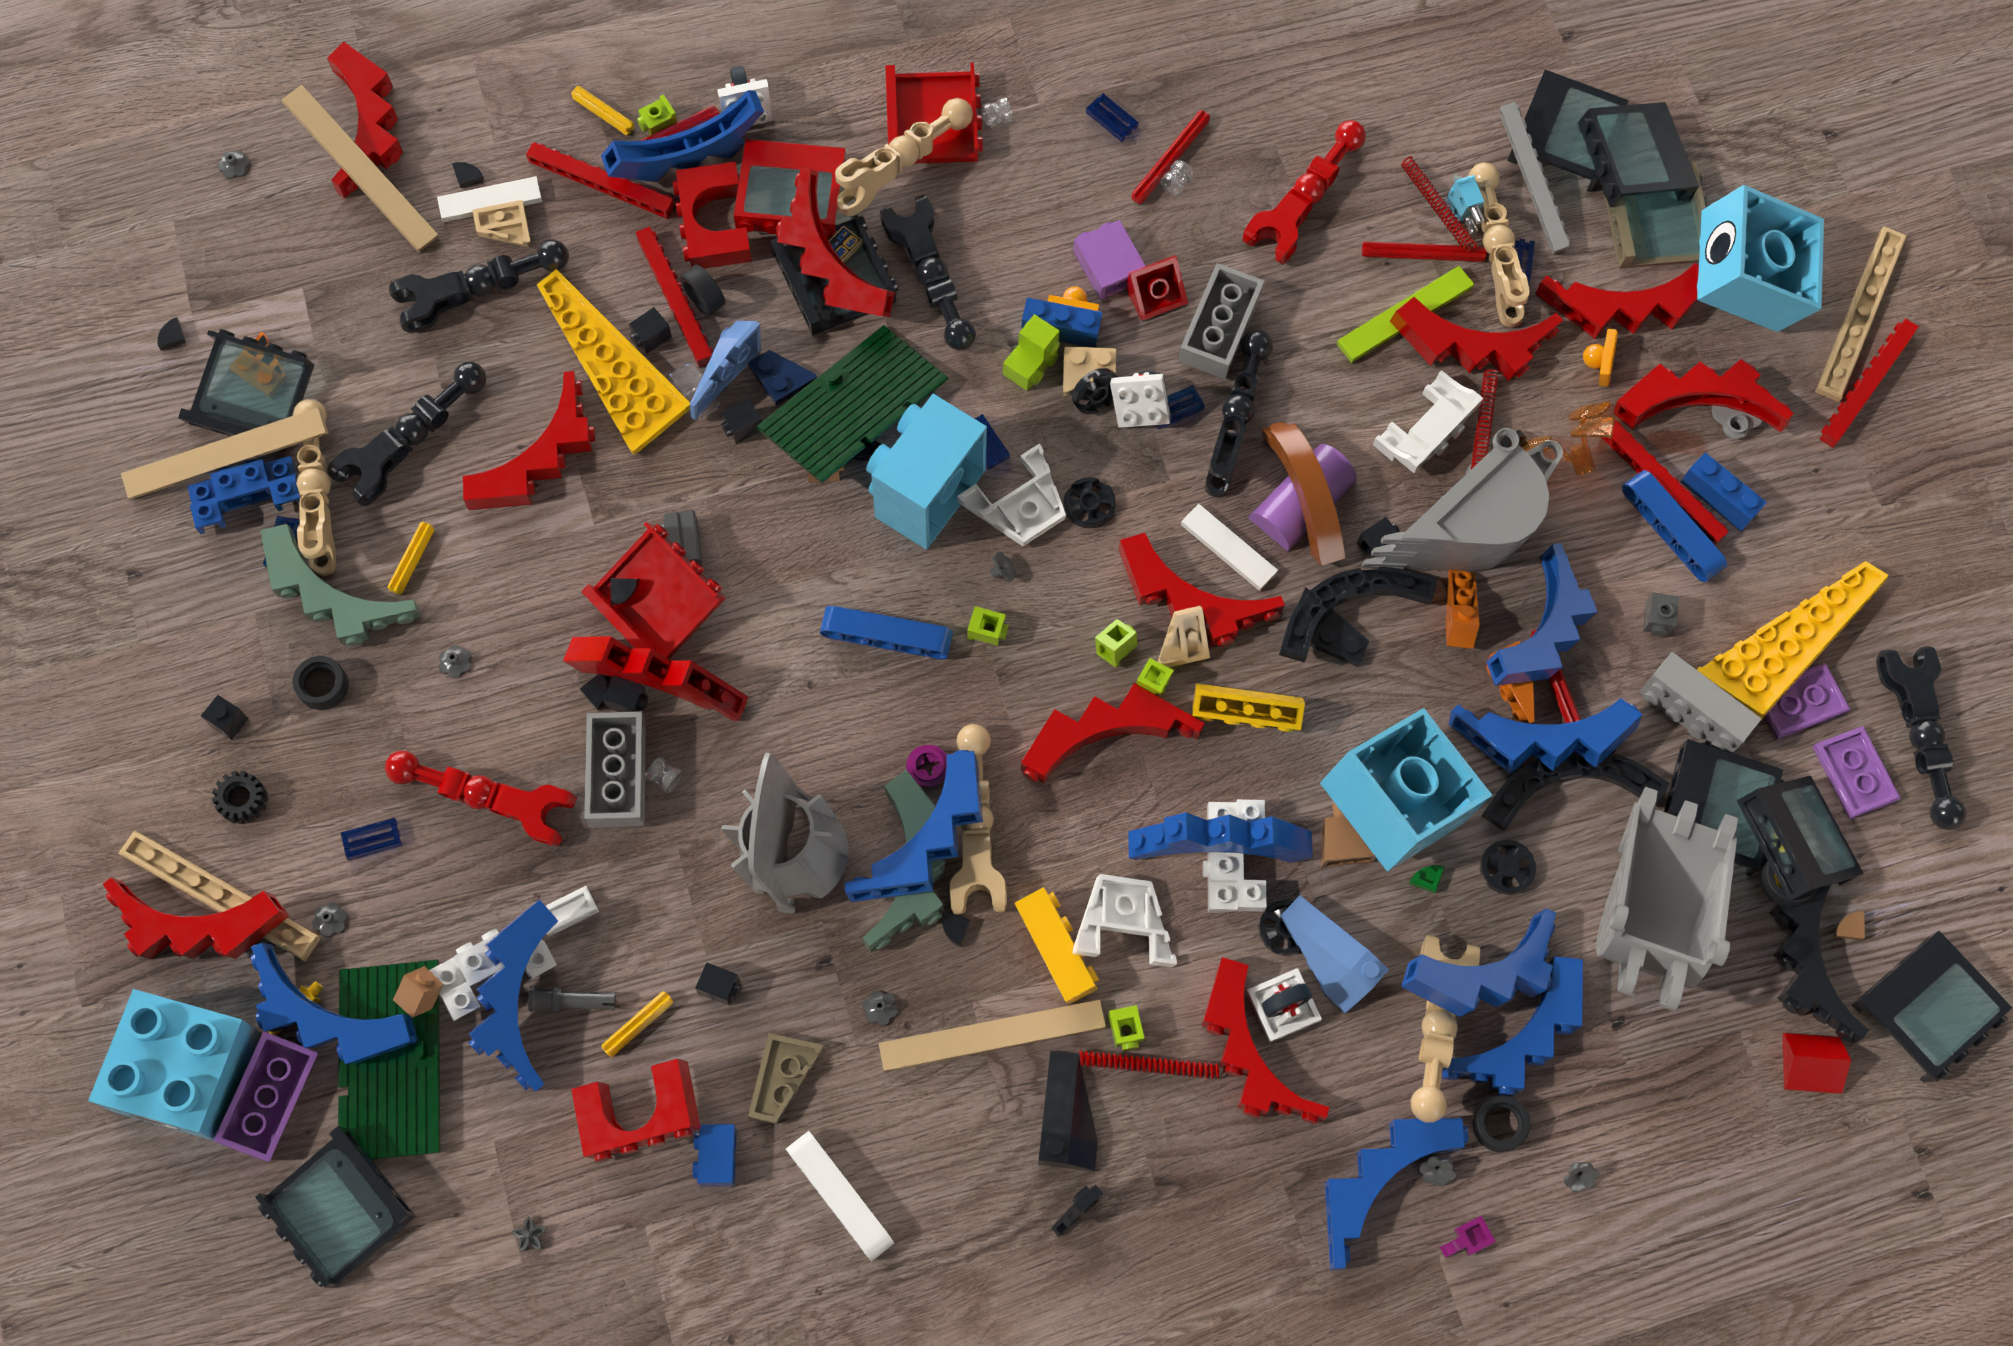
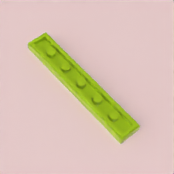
M1457 266L1337 341V346L1348 360L1353 363L1400 334L1390 320L1395 311L1411 298L1416 297L1434 313L1473 289L1474 283L1462 268Z

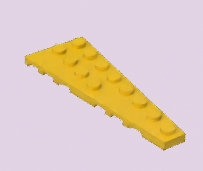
M557 269L537 284L550 311L634 456L690 410V402Z
M1867 561L1863 562L1844 574L1839 581L1829 587L1822 588L1817 595L1809 600L1805 599L1800 602L1798 607L1778 616L1758 629L1754 635L1746 640L1737 642L1732 649L1724 654L1720 653L1715 656L1714 660L1707 665L1698 667L1697 671L1762 720L1887 581L1888 574Z

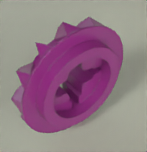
M922 745L910 753L906 762V770L922 788L925 786L935 787L945 780L947 755L941 748L934 745ZM924 757L927 758L930 764L936 765L932 767L931 776H929L926 769H920L924 766Z

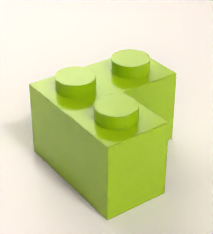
M1034 314L1019 332L1018 346L1004 361L1003 375L1026 391L1033 384L1036 386L1043 378L1044 370L1048 366L1052 367L1059 357V330Z

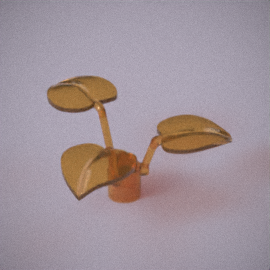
M1610 401L1586 404L1574 409L1569 414L1570 421L1580 420V426L1573 429L1570 435L1571 437H1581L1582 443L1572 446L1569 454L1563 447L1562 449L1566 462H1572L1575 474L1577 475L1588 473L1596 467L1588 447L1587 437L1612 438L1614 418H1597L1608 411L1611 406ZM1552 436L1534 437L1524 441L1520 446L1527 452L1547 440H1552ZM1544 448L1543 453L1549 450L1550 448Z

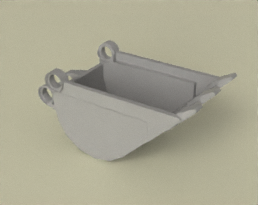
M1502 428L1493 437L1494 449L1481 461H1476L1478 464L1471 469L1472 465L1470 464L1466 469L1465 476L1406 532L1383 536L1381 543L1389 545L1374 548L1371 551V556L1379 557L1364 560L1362 567L1379 569V567H1392L1424 571L1428 569L1478 571L1492 569L1508 559L1536 531L1545 518L1550 496L1546 482L1563 456L1561 445L1556 441L1547 440L1526 452L1519 445L1517 433L1510 428ZM1503 435L1509 437L1512 441V446L1509 448L1501 446L1499 437ZM1547 447L1553 449L1556 453V458L1553 460L1546 458L1543 454V449Z
M1645 787L1638 802L1634 803L1618 852L1623 855L1601 917L1596 952L1598 957L1619 964L1618 992L1633 997L1635 995L1633 990L1638 974L1642 971L1660 978V1007L1676 1011L1681 1001L1684 986L1688 988L1696 987L1704 978L1712 963L1723 966L1730 950V942L1725 940L1737 843L1735 833L1738 818L1725 814L1718 830L1694 822L1698 804L1685 800L1678 816L1654 809L1658 791Z

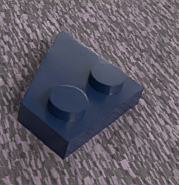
M771 350L748 362L749 369L776 406L799 393L817 378L815 373Z

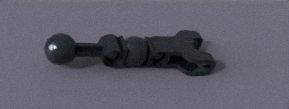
M926 194L915 197L917 202L916 211L911 216H899L891 206L881 208L880 218L887 238L905 247L915 267L917 279L925 287L931 307H939L947 323L943 334L946 344L956 351L970 348L975 341L976 331L970 321L960 318L953 302L957 300V293L949 277L948 268L940 259L939 252L931 235L935 224L933 218L934 210Z
M555 239L546 240L540 244L536 254L512 261V258L508 255H500L491 261H486L488 266L482 264L473 265L467 269L465 274L461 269L458 272H449L430 279L415 274L404 276L390 283L389 293L396 302H415L412 307L401 313L399 319L401 328L404 331L414 333L432 327L442 312L461 306L469 300H474L472 295L477 297L487 296L493 292L495 286L498 291L515 287L519 282L518 275L541 267L550 272L556 269L558 271L563 269L569 261V252L561 241Z
M1254 329L1249 331L1241 340V351L1245 356V361L1241 373L1235 378L1231 395L1222 405L1224 419L1205 482L1206 493L1213 497H1224L1227 494L1246 424L1251 421L1255 414L1253 400L1258 385L1257 371L1260 362L1267 359L1273 350L1271 337L1262 330ZM1227 430H1233L1237 433H1230ZM1215 477L1222 478L1225 482L1224 486L1215 488L1211 483L1212 479Z
M475 362L460 364L454 371V382L435 399L430 395L421 397L410 408L413 413H406L399 417L395 424V429L390 425L387 430L377 435L366 446L344 449L329 463L327 467L328 475L337 482H344L354 475H361L360 481L353 488L354 499L362 506L373 503L386 491L388 474L408 456L409 452L413 451L411 445L422 443L428 436L429 430L433 433L435 429L444 425L449 417V412L446 409L464 393L476 394L486 385V372L483 367Z
M1931 646L1921 647L1913 656L1914 668H1910L1902 662L1897 651L1882 650L1876 659L1880 681L1887 689L1896 694L1906 727L1911 728L1909 740L1912 746L1917 749L1914 752L1917 771L1922 775L1929 774L1935 796V801L1930 808V818L1933 824L1940 829L1953 830L1959 828L1966 818V808L1963 802L1956 797H1952L1946 772L1952 770L1953 757L1948 749V744H1943L1945 741V731L1942 725L1937 722L1941 719L1933 685L1941 672L1937 652Z

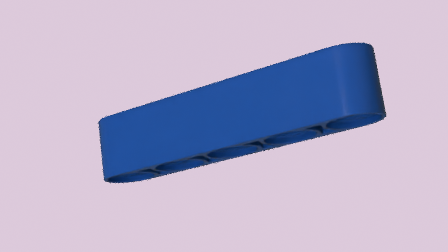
M1643 470L1622 485L1625 497L1698 580L1707 582L1727 567L1724 555L1650 472Z
M837 606L825 607L819 632L823 637L934 659L948 658L953 631L947 627Z

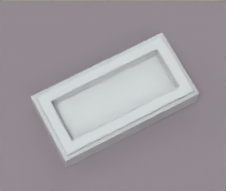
M587 886L546 905L558 920L549 930L547 936L550 937L599 912Z

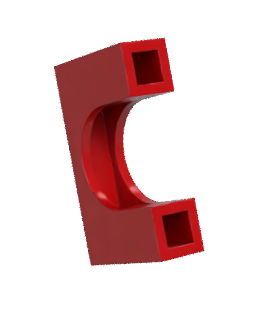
M736 162L676 170L677 180L672 182L675 196H680V202L676 203L678 218L683 217L684 224L679 225L681 239H686L687 246L683 247L685 262L690 261L691 268L699 265L703 269L752 262L746 227L711 231L701 227L695 221L698 211L706 203L737 197L739 180Z
M677 1058L651 1066L657 1097L656 1108L648 1123L634 1131L625 1130L617 1122L609 1084L597 1081L571 1089L583 1157L592 1158L595 1162H603L612 1159L611 1154L621 1152L622 1155L632 1154L639 1151V1146L648 1144V1147L660 1146L665 1144V1139L675 1137L676 1140L692 1136V1131L701 1129L688 1061Z

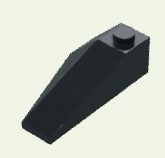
M1050 1050L1038 1165L1095 1172L1098 1141L1079 1054Z

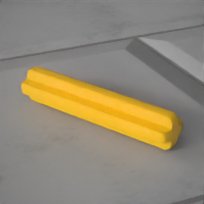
M576 86L572 91L571 95L575 101L623 134L629 135L634 130V123L581 86Z
M426 522L419 524L388 584V589L398 595L403 593L434 532L431 524Z
M665 991L656 996L602 1044L601 1047L610 1057L618 1053L673 1004L672 998Z

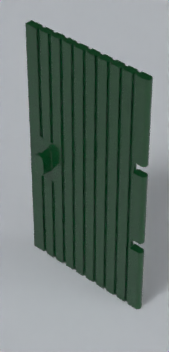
M883 325L757 425V429L820 483H823L866 448L861 442L864 438L872 443L901 419L907 410L904 407L907 403L909 405H918L949 380V378Z
M439 960L340 969L339 1015L347 1018L371 1020L408 1014L393 1001L404 975L421 967L431 970L439 965ZM439 995L431 1010L412 1018L418 1037L416 1043L357 1064H345L344 1060L342 1061L339 1058L338 1088L348 1087V1095L338 1096V1126L347 1128L372 1160L440 1153Z

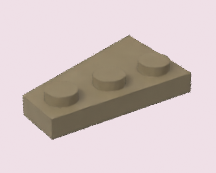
M768 1033L748 1118L777 1124L824 1049V1045Z

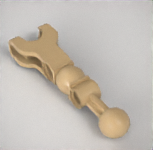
M960 98L951 99L943 106L942 116L933 123L917 122L911 126L910 130H906L903 136L895 137L889 145H884V147L875 150L862 160L850 158L840 165L835 171L836 182L845 189L837 197L838 211L846 216H854L871 204L876 193L882 187L891 182L897 173L900 174L902 172V168L912 166L917 159L930 154L933 150V140L949 128L954 130L966 128L971 123L973 117L970 104ZM855 198L856 202L854 204L845 205Z
M1482 162L1476 164L1468 176H1475L1476 183L1484 199V222L1481 224V229L1484 232L1483 246L1487 253L1490 254L1489 260L1492 262L1491 271L1495 285L1496 307L1499 319L1504 326L1515 327L1523 321L1524 304L1528 301L1530 290L1527 277L1521 270L1518 255L1514 249L1515 235L1508 227L1509 221L1506 219L1507 210L1497 202L1495 188L1500 182V173L1496 166L1491 163ZM1514 307L1517 316L1514 318L1509 317L1506 314L1507 308Z
M315 399L300 401L294 408L293 416L320 408L325 423L327 420L326 408ZM318 437L303 442L304 446L297 454L300 463L298 470L301 473L296 482L301 497L299 503L300 524L297 529L299 550L305 558H308V563L313 573L317 576H327L336 569V549L332 535L330 509L327 505L329 503L327 494L330 492L331 481L327 473V462L320 451ZM319 505L318 508L311 510L314 506ZM326 556L328 558L326 566L318 567L317 557Z
M972 723L960 730L956 743L959 750L974 751L978 760L983 822L960 825V828L963 830V866L950 881L951 908L954 914H963L966 911L968 896L974 891L982 890L991 895L992 904L996 912H1005L1007 910V886L1001 873L992 867L990 829L993 826L994 818L990 810L989 781H983L982 755L989 749L991 738L986 728Z
M1426 935L1422 943L1420 955L1423 954L1440 962L1459 966H1479L1480 947L1468 944L1466 951L1460 959H1449L1440 951V939L1438 937ZM1428 1000L1426 1003V1013L1422 1021L1424 1037L1421 1041L1419 1062L1426 1063L1423 1087L1413 1093L1410 1103L1411 1110L1417 1119L1425 1123H1434L1440 1120L1447 1110L1446 1096L1440 1090L1442 1069H1448L1452 1059L1453 1043L1458 1026L1455 1019L1457 1015Z

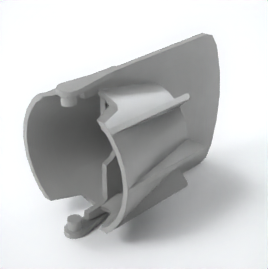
M765 753L757 781L755 798L753 799L746 789L742 791L751 802V805L744 812L739 826L722 825V831L740 850V858L731 864L734 871L756 894L767 892L776 902L778 911L792 914L795 913L794 900L788 898V896L804 893L814 898H823L838 884L845 872L848 861V840L840 821L823 797L818 794L811 800V797L794 783L773 753ZM795 809L804 810L810 822L809 838L803 850L795 858L788 861L787 840L790 832L793 830ZM748 839H749V851H747V849H746V846H747V843H748Z

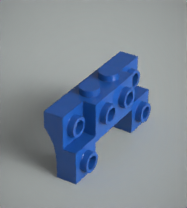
M291 456L265 463L263 459L249 460L243 465L233 468H222L218 472L210 474L211 479L187 486L192 503L190 508L194 525L200 534L205 533L204 527L218 524L221 528L226 527L222 509L224 512L273 499L274 506L278 511L283 510V504L297 501L299 504L301 498L296 485L298 471L295 461Z

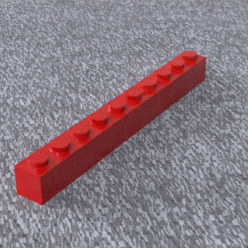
M533 142L526 153L528 162L665 219L669 218L675 207L673 199L669 195H662L654 189L645 188L643 185L635 184L625 178L608 177L607 172L600 167L591 166L583 160L574 159L571 155H565L556 149L547 148L542 143Z
M650 226L635 232L637 241L698 367L701 368L708 365L714 351L712 347L707 345L708 339L706 334H702L700 331L702 330L699 320H695L694 317L696 315L693 308L688 306L690 303L687 295L682 294L683 287L680 282L677 283L675 279L677 275L674 269L671 270L669 267L671 263L668 256L665 257L663 254L665 251L662 244L657 242L659 239L656 232H652Z
M1906 318L1902 323L1898 322L1893 328L1894 334H1889L1885 340L1887 344H1882L1877 351L1879 355L1877 357L1874 356L1869 362L1871 364L1870 368L1866 367L1862 372L1863 378H1858L1853 385L1855 389L1847 393L1845 396L1846 402L1842 401L1837 408L1839 412L1837 414L1833 413L1828 421L1831 423L1829 426L1825 425L1820 432L1822 436L1819 440L1832 448L1837 444L1919 326Z
M1611 418L1600 428L1597 434L1637 474L1643 470L1650 472L1714 545L1718 544L1728 534L1729 531L1726 526L1720 523L1713 513L1706 510L1703 504L1691 495V492L1685 489L1679 480L1673 477L1664 466L1660 465L1656 458L1650 455L1644 446L1638 443L1632 434L1627 432L1618 421Z

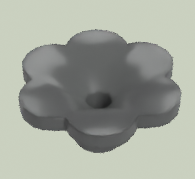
M239 150L233 153H224L222 161L218 163L219 171L223 172L224 176L228 179H232L235 176L243 177L246 174V169L250 166V160Z
M998 551L992 557L995 567L990 570V573L994 578L1001 576L1007 582H1011L1017 576V572L1013 568V562L1009 557H1005L1001 551Z
M457 645L451 646L448 651H443L439 655L441 661L439 665L440 671L443 674H449L452 678H459L462 673H467L471 669L469 662L471 659L470 652L468 650H461Z
M329 903L326 907L320 906L316 909V918L313 920L312 926L315 930L320 931L323 937L328 938L334 933L340 934L344 931V922L347 920L348 914L345 910L340 909L337 903Z
M874 991L870 998L863 1002L866 1020L869 1023L877 1022L881 1026L887 1025L890 1022V1018L895 1017L898 1013V1009L894 1005V996L889 993L883 994L881 991Z
M1439 1156L1431 1157L1428 1159V1162L1420 1165V1172L1423 1174V1180L1426 1183L1445 1186L1448 1181L1456 1178L1453 1163L1448 1159H1443Z
M1575 1162L1570 1166L1568 1175L1564 1178V1183L1573 1192H1578L1583 1188L1589 1189L1595 1184V1179L1599 1177L1600 1173L1591 1163L1581 1165V1163Z

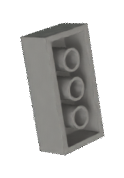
M1217 263L1181 345L1178 362L1226 379L1260 299L1265 280Z
M1673 652L1669 654L1639 691L1646 702L1659 707L1670 720L1679 722L1687 729L1691 736L1701 739L1709 746L1733 753L1745 741L1761 720L1759 716Z
M642 712L587 713L584 819L589 828L645 826L646 721Z

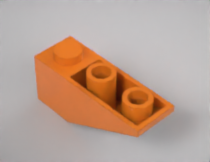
M1449 570L1445 625L1447 646L1473 649L1480 626L1475 572Z
M1520 641L1515 642V643H1513V644H1511V645H1509V646H1507V647H1504V648L1516 646V645L1520 644L1521 642H1520ZM1486 665L1487 672H1488V674H1489L1490 677H1491V674H1490V671H1489V669H1488V666ZM1533 681L1499 685L1500 695L1505 702L1510 704L1514 720L1533 724Z

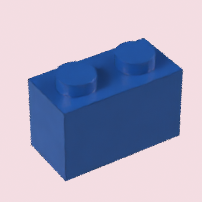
M700 1124L701 1129H699V1132L694 1133V1150H698V1161L693 1162V1179H697L700 1187H735L736 1126L734 1124Z

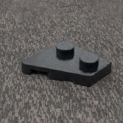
M1096 1184L1091 1189L1086 1185L1074 1196L1072 1200L1074 1204L1051 1229L1059 1237L1101 1200L1103 1192Z

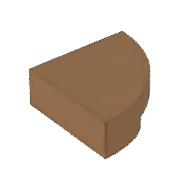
M1864 911L1853 912L1844 917L1835 928L1834 938L1865 939Z

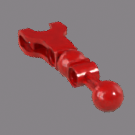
M1354 120L1342 122L1335 132L1336 143L1324 158L1317 155L1306 169V174L1297 178L1294 186L1273 210L1261 211L1253 216L1243 232L1242 242L1249 246H1254L1261 239L1269 238L1275 240L1278 245L1275 248L1276 257L1274 260L1284 265L1297 250L1298 228L1313 209V204L1322 199L1325 191L1337 178L1340 167L1337 166L1347 152L1357 151L1363 146L1366 140L1364 126Z
M400 750L392 753L385 762L386 776L395 784L404 785L416 780L438 787L437 793L439 795L462 803L465 802L472 809L480 810L486 808L490 812L522 822L525 832L534 841L555 847L560 846L562 836L556 830L546 825V815L555 807L573 808L577 801V797L573 793L549 784L528 792L493 782L487 776H472L467 772L452 767H447L445 772L420 765L415 754L409 751Z

